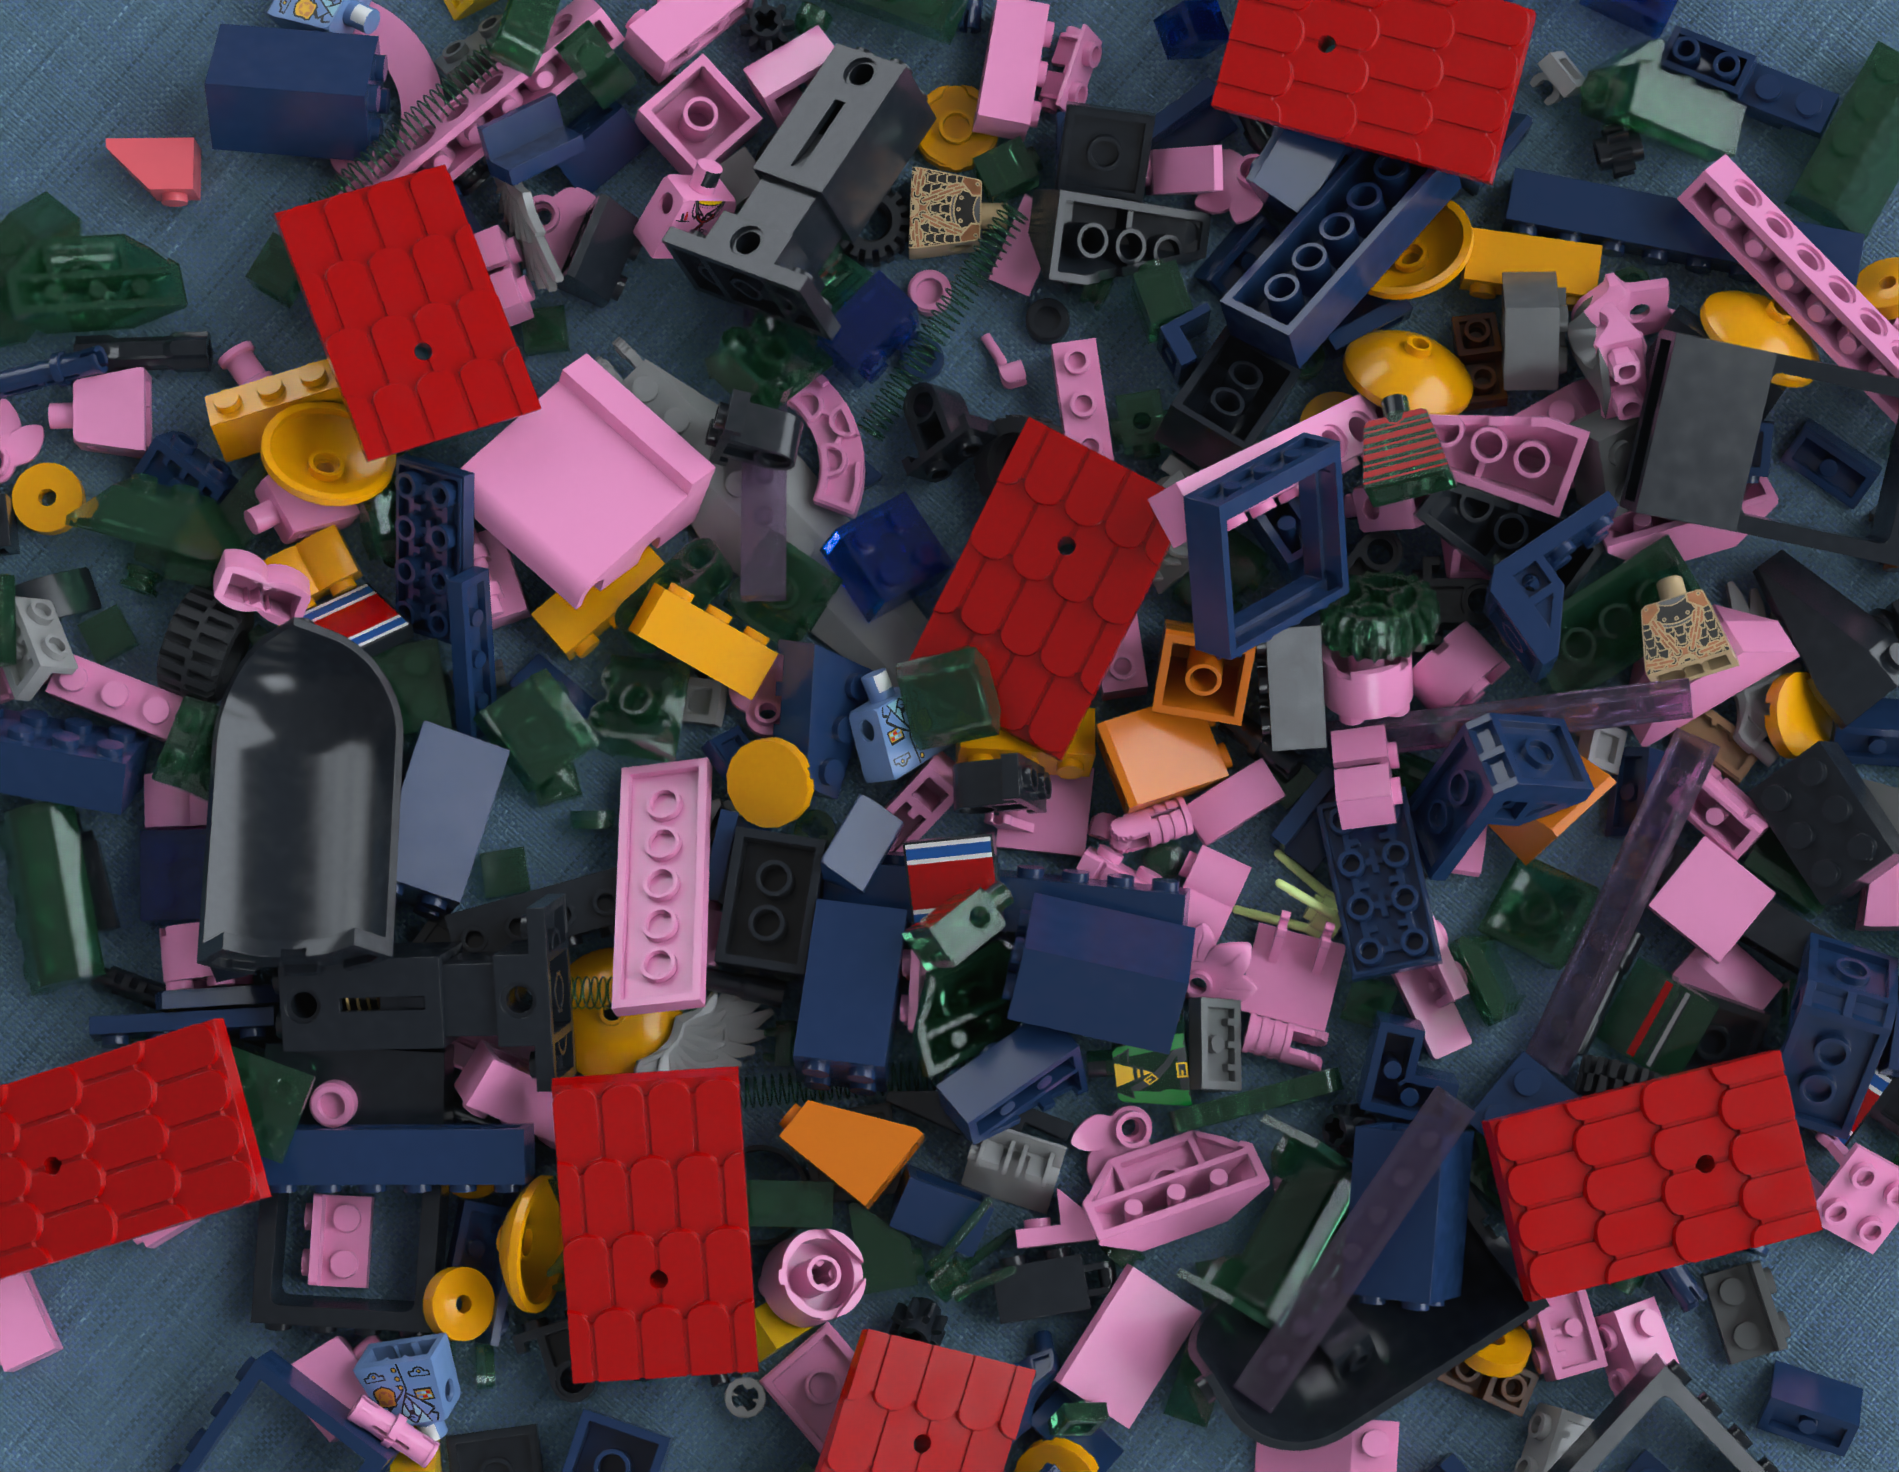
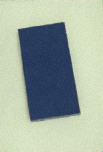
M404 454L396 457L395 609L412 624L414 633L450 644L447 580L474 566L475 473L411 454Z
M1405 786L1402 787L1403 804L1395 805L1396 823L1342 830L1336 801L1316 805L1353 982L1443 964Z

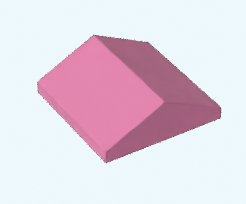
M1737 943L1719 964L1713 962L1699 949L1694 947L1666 979L1673 984V987L1665 1001L1673 1007L1682 991L1684 983L1764 1010L1782 988L1783 984ZM1665 980V981L1663 982V984L1655 991L1658 995H1659V993H1660L1662 987L1664 986L1666 980Z

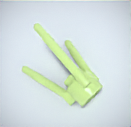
M1280 849L1275 850L1274 856L1317 893L1312 897L1282 879L1275 881V885L1307 905L1303 918L1310 922L1305 923L1290 919L1287 928L1320 938L1326 921L1335 923V929L1331 937L1333 938L1341 927L1334 892L1322 885ZM1234 905L1232 909L1234 914L1277 925L1280 919L1279 915L1239 905Z

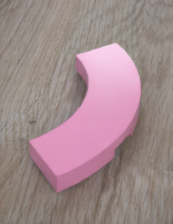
M371 1L369 6L380 12L378 27L371 34H365L357 29L354 30L353 34L379 36L380 55H387V71L395 82L401 104V126L396 142L397 145L445 106V97L435 64L417 35L393 13Z
M783 351L766 392L768 396L781 401L794 410L804 420L815 438L819 455V479L813 502L820 507L856 519L862 501L866 471L865 454L856 421L847 403L824 375L801 359Z

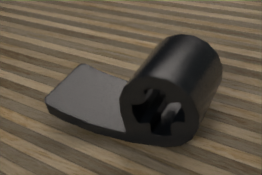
M87 567L17 584L5 592L8 603L13 596L50 600L54 605L58 618L100 610L102 606L91 573Z

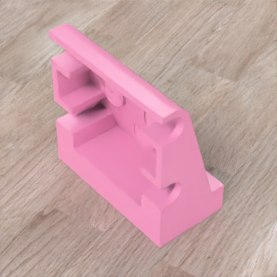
M587 353L564 368L559 381L538 399L541 410L517 417L460 468L475 473L474 519L575 609L582 605L587 592L593 585L602 591L638 564L643 551L650 543L658 549L693 523L716 468Z

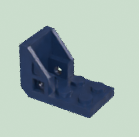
M1609 490L1494 566L1487 585L1483 612L1534 684L1550 674L1559 655L1565 585L1555 571L1562 568L1572 559L1570 554L1576 548L1584 544L1589 549L1609 535L1607 530L1614 524L1612 519L1619 507V504Z
M1486 713L1464 723L1408 800L1419 854L1430 880L1445 881L1488 824L1520 826L1587 800L1594 791V787L1564 719Z
M1810 932L1804 947L1789 1009L1788 1032L1781 1048L1785 1067L1784 1073L1787 1076L1798 1126L1848 1140L1892 1031L1898 1007L1897 957Z

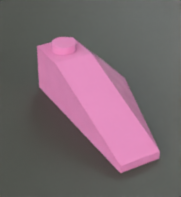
M1420 414L1404 418L1400 422L1401 424L1429 416V419L1401 425L1398 430L1432 422L1434 428L1395 437L1394 442L1431 432H1436V434L1392 445L1391 449L1438 437L1440 443L1388 456L1389 458L1394 459L1442 447L1439 450L1399 459L1398 461L1404 463L1444 453L1445 459L1414 467L1422 469L1448 462L1446 465L1426 469V471L1558 518L1560 517L1590 435V431L1542 416Z

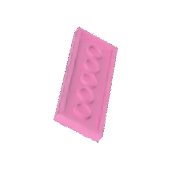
M708 757L621 768L611 1007L617 1017L705 1007L713 767Z

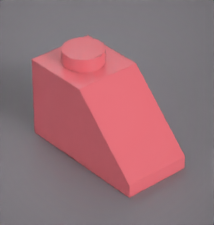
M194 137L106 138V148L112 157L153 198L161 201L163 205L182 207L188 205V201L201 200V148Z

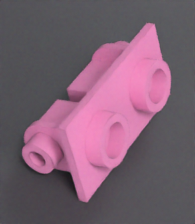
M1083 24L1082 29L1068 26L1066 32L1060 33L1051 63L1054 66L1064 67L1063 73L1048 70L1044 87L1038 97L1042 102L1041 110L1056 114L1058 108L1062 112L1066 111L1067 101L1086 103L1088 96L1087 86L1093 68L1098 66L1102 55V41L1088 25Z

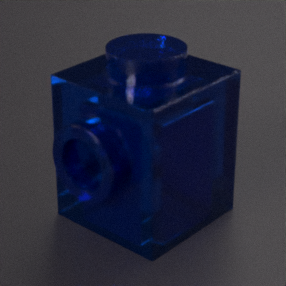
M1183 0L1153 19L1168 60L1202 59L1229 41L1230 33L1217 0Z

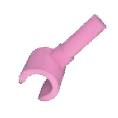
M991 334L983 335L981 341L995 361L994 363L998 368L1003 387L1013 389L1026 385V372L1021 359L1007 363L1005 355Z
M1104 812L1094 815L1091 818L1087 834L1096 839L1109 841L1111 839V821L1118 817Z

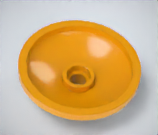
M1450 199L1368 291V294L1391 300L1412 299L1430 294L1451 282L1466 266L1474 245L1472 226L1465 211Z
M1728 290L1711 294L1701 306L1700 320L1710 339L1820 362L1817 346L1811 336L1776 300L1760 294ZM1783 373L1775 374L1771 379V383L1793 388L1804 387L1813 382L1812 379Z
M1401 330L1374 331L1351 342L1344 354L1343 370L1348 381L1369 401L1385 409L1383 400L1385 397L1393 394H1402L1405 410L1392 411L1399 415H1403V412L1419 408L1427 410V413L1424 414L1458 415L1467 408L1473 395V381L1461 360L1437 341L1419 333Z
M312 401L290 406L277 413L269 421L262 435L260 454L267 473L284 490L310 503L324 506H346L367 501L381 493L390 483L394 474L396 454L366 462L344 404Z
M614 948L592 951L575 960L570 965L577 1072L584 1076L633 1073L637 1060L655 1053L668 1041L675 1016L683 1014V1010L620 1016L614 1021L607 1020L604 1011L607 1006L612 1004Z
M540 1175L526 1185L509 1209L504 1224L500 1227L497 1235L496 1245L499 1252L500 1268L507 1291L516 1306L523 1312L540 1313L547 1308L553 1300L564 1274L558 1177Z

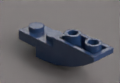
M1677 25L1657 62L1659 68L1717 102L1781 130L1782 126L1785 125L1818 139L1822 138L1839 103V94L1757 63V56Z

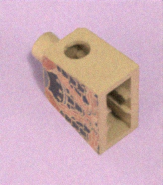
M912 167L909 259L916 260L976 252L980 250L981 229L1007 230L1008 203L982 202L981 180L922 167Z
M1677 575L1659 580L1656 586L1660 601L1646 605L1641 609L1645 671L1655 690L1659 691L1740 666L1738 658L1704 591L1697 589L1686 592L1683 578Z

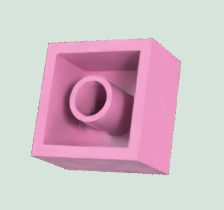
M703 53L638 109L634 122L646 138L681 175H692L700 158L711 159L719 164L725 161L757 133L763 118Z

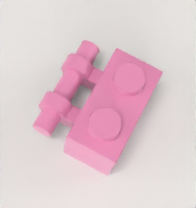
M474 528V566L489 569L493 629L531 617L532 615L509 549L488 530L477 533Z

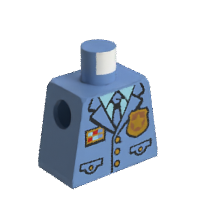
M274 0L267 12L272 20L283 29L353 34L354 30L357 29L365 34H371L376 30L380 22V12L369 6L372 0Z
M886 668L872 671L861 677L869 701L850 712L849 722L866 784L896 780L953 745L920 686L913 684L893 688Z
M446 1332L369 1344L353 1369L355 1376L369 1398L394 1415L400 1413L407 1417L406 1422L411 1426L416 1425L418 1431L437 1441L444 1437L448 1432L444 1420L449 1417L460 1398V1386Z

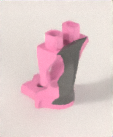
M1614 273L1605 274L1604 281L1582 296L1573 307L1571 322L1568 323L1567 332L1569 345L1582 373L1596 392L1600 401L1601 416L1605 419L1618 416L1619 420L1623 421L1640 417L1647 387L1645 366L1647 345L1644 336L1663 329L1675 312L1674 309L1667 307L1670 295L1667 278L1624 282ZM1640 304L1648 305V309L1645 312L1635 315L1630 314V311L1635 306Z

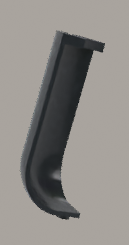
M293 617L262 637L248 651L238 665L219 707L212 740L197 964L245 974H254L255 966L284 968V976L320 975V969L323 966L343 964L345 970L353 971L393 957L404 740L400 706L386 675L365 650L347 637L315 625L308 618Z
M1470 1187L1461 1296L1445 1300V1306H1429L1428 1311H1413L1401 1308L1402 1301L1386 1300L1384 1305L1359 1303L1358 1295L1342 1293L1349 1212H1347L1234 1284L1219 1296L1199 1318L1189 1338L1188 1352L1201 1374L1194 1382L1208 1404L1217 1399L1238 1429L1260 1444L1288 1451L1316 1449L1334 1443L1349 1435L1549 1307L1550 1305L1546 1298L1534 1302L1524 1301L1512 1249L1503 1236L1499 1238L1496 1236L1489 1224L1484 1227L1481 1221L1487 1218L1488 1215ZM1334 1294L1338 1296L1368 1330L1376 1347V1350L1372 1352L1370 1360L1362 1368L1354 1372L1348 1371L1342 1377L1335 1372L1307 1340L1300 1325L1303 1319Z

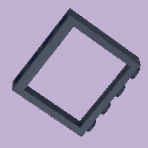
M1303 432L1183 496L1195 650L1215 655L1219 660L1222 658L1233 660L1236 657L1240 658L1243 653L1253 647L1270 641L1274 635L1290 626L1300 624L1302 619L1320 609L1327 608L1330 603L1349 593L1340 441ZM1298 482L1305 575L1234 614L1227 520Z
M269 1350L257 1359L252 1356L249 1357L235 1376L240 1381L239 1385L232 1394L227 1391L221 1396L210 1412L215 1419L206 1430L202 1427L196 1432L185 1448L190 1455L184 1464L176 1463L169 1472H199L261 1381L364 1458L365 1462L358 1472H386L399 1454V1451L392 1447L389 1449L385 1448L380 1444V1439L347 1420L346 1418L350 1412L349 1408L273 1350Z

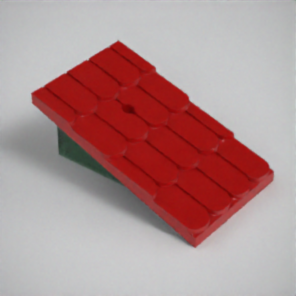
M1238 0L1211 106L1216 110L1493 186L1537 14L1535 10L1503 0Z
M445 164L274 213L273 217L366 462L394 454L397 456L404 454L413 455L482 434L496 423L542 409L500 299L493 287L471 225L467 221L451 175L448 173ZM415 348L424 353L426 360L416 357Z
M1028 417L997 479V483L971 532V536L933 609L934 611L908 661L903 677L1062 762L1171 546L1165 531L1147 500L1166 488ZM1068 550L1073 551V552H1072L1071 554H1069V555H1063V554H1061V553L1064 552V551H1068Z
M216 1018L193 1024L66 1066L57 1067L0 1085V1280L272 1197L224 1018Z
M1769 1050L1481 1121L1524 1301L1534 1302L1545 1298H1554L1591 1287L1611 1284L1691 1262L1696 1263L1823 1230L1819 1211L1816 1208L1817 1202L1808 1165H1806V1156L1798 1122L1795 1119L1796 1114L1787 1076L1784 1073L1785 1067L1781 1050Z
M739 1067L552 1078V1106L573 1384L592 1383L594 1381L638 1380L640 1378L654 1379L685 1377L687 1375L700 1376L731 1374L733 1372H759Z
M864 1329L861 1331L815 1472H1003L1012 1441L1016 1440L1036 1370L872 1329Z

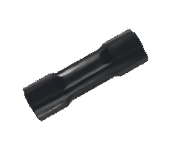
M208 331L175 332L169 336L153 337L76 336L75 343L73 344V352L95 345L103 347L109 363L106 365L108 367L106 373L136 367H144L146 370H173L178 373L209 372L213 363L211 335Z

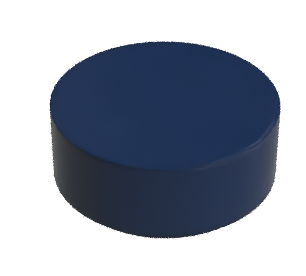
M915 337L909 340L900 352L901 369L906 377L912 381L929 382L935 379L943 369L944 355L942 348L931 338Z

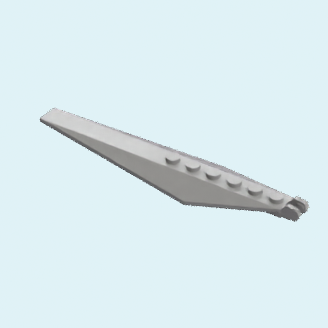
M618 337L612 342V345L617 354L625 359L634 370L623 380L609 361L600 356L595 361L709 461L712 446L705 445V438L711 419L715 418L718 404L649 360L645 359L643 361L628 343ZM797 455L795 467L785 471L767 469L728 458L726 467L712 463L716 467L696 519L691 523L705 550L840 656L873 671L886 668L893 688L915 684L905 679L903 673L928 620L849 518L814 504L813 497L817 488L818 478L804 460ZM922 688L952 743L956 746V720L959 707Z

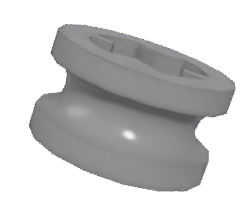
M750 1377L735 1379L728 1385L725 1391L727 1409L739 1418L756 1416L763 1410L766 1404L764 1387L759 1381ZM743 1385L747 1390L753 1388L757 1390L758 1399H753L757 1405L752 1410L748 1411L744 1405L739 1407L734 1405L733 1396H738L734 1391L738 1386Z

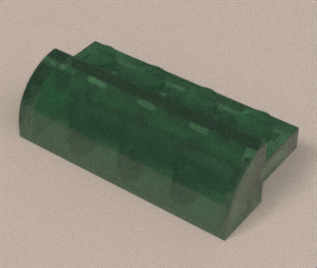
M44 801L4 812L5 819L0 821V846L6 856L9 872L7 886L14 899L17 915L15 930L22 942L25 958L23 973L30 985L31 996L50 994L68 985L87 983L105 975L106 972L75 807Z

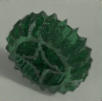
M1384 569L1378 573H1371L1366 570L1365 574L1359 576L1349 574V593L1330 603L1327 608L1319 610L1322 640L1327 642L1328 649L1339 651L1340 657L1354 656L1356 662L1363 659H1372L1373 663L1380 659H1388L1390 662H1393L1394 658L1399 656L1410 658L1412 651L1422 652L1425 650L1426 644L1434 642L1435 634L1439 632V624L1441 623L1439 600L1437 599L1436 591L1430 588V583L1419 581L1418 575L1404 576L1401 570L1395 573H1386Z

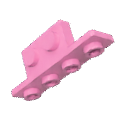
M1433 916L1443 964L1391 975L1411 1018L1420 1020L1425 1029L1423 1044L1431 1060H1437L1467 1047L1472 1043V1039L1454 1003L1469 994L1466 986L1467 976L1461 964L1454 961L1447 946L1448 936L1441 922L1435 920Z

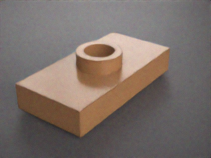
M1713 709L1668 734L1670 738L1703 762L1709 761L1722 773L1723 777L1728 778L1736 786L1740 784L1758 759L1752 753L1749 755L1739 747L1732 737L1736 726Z

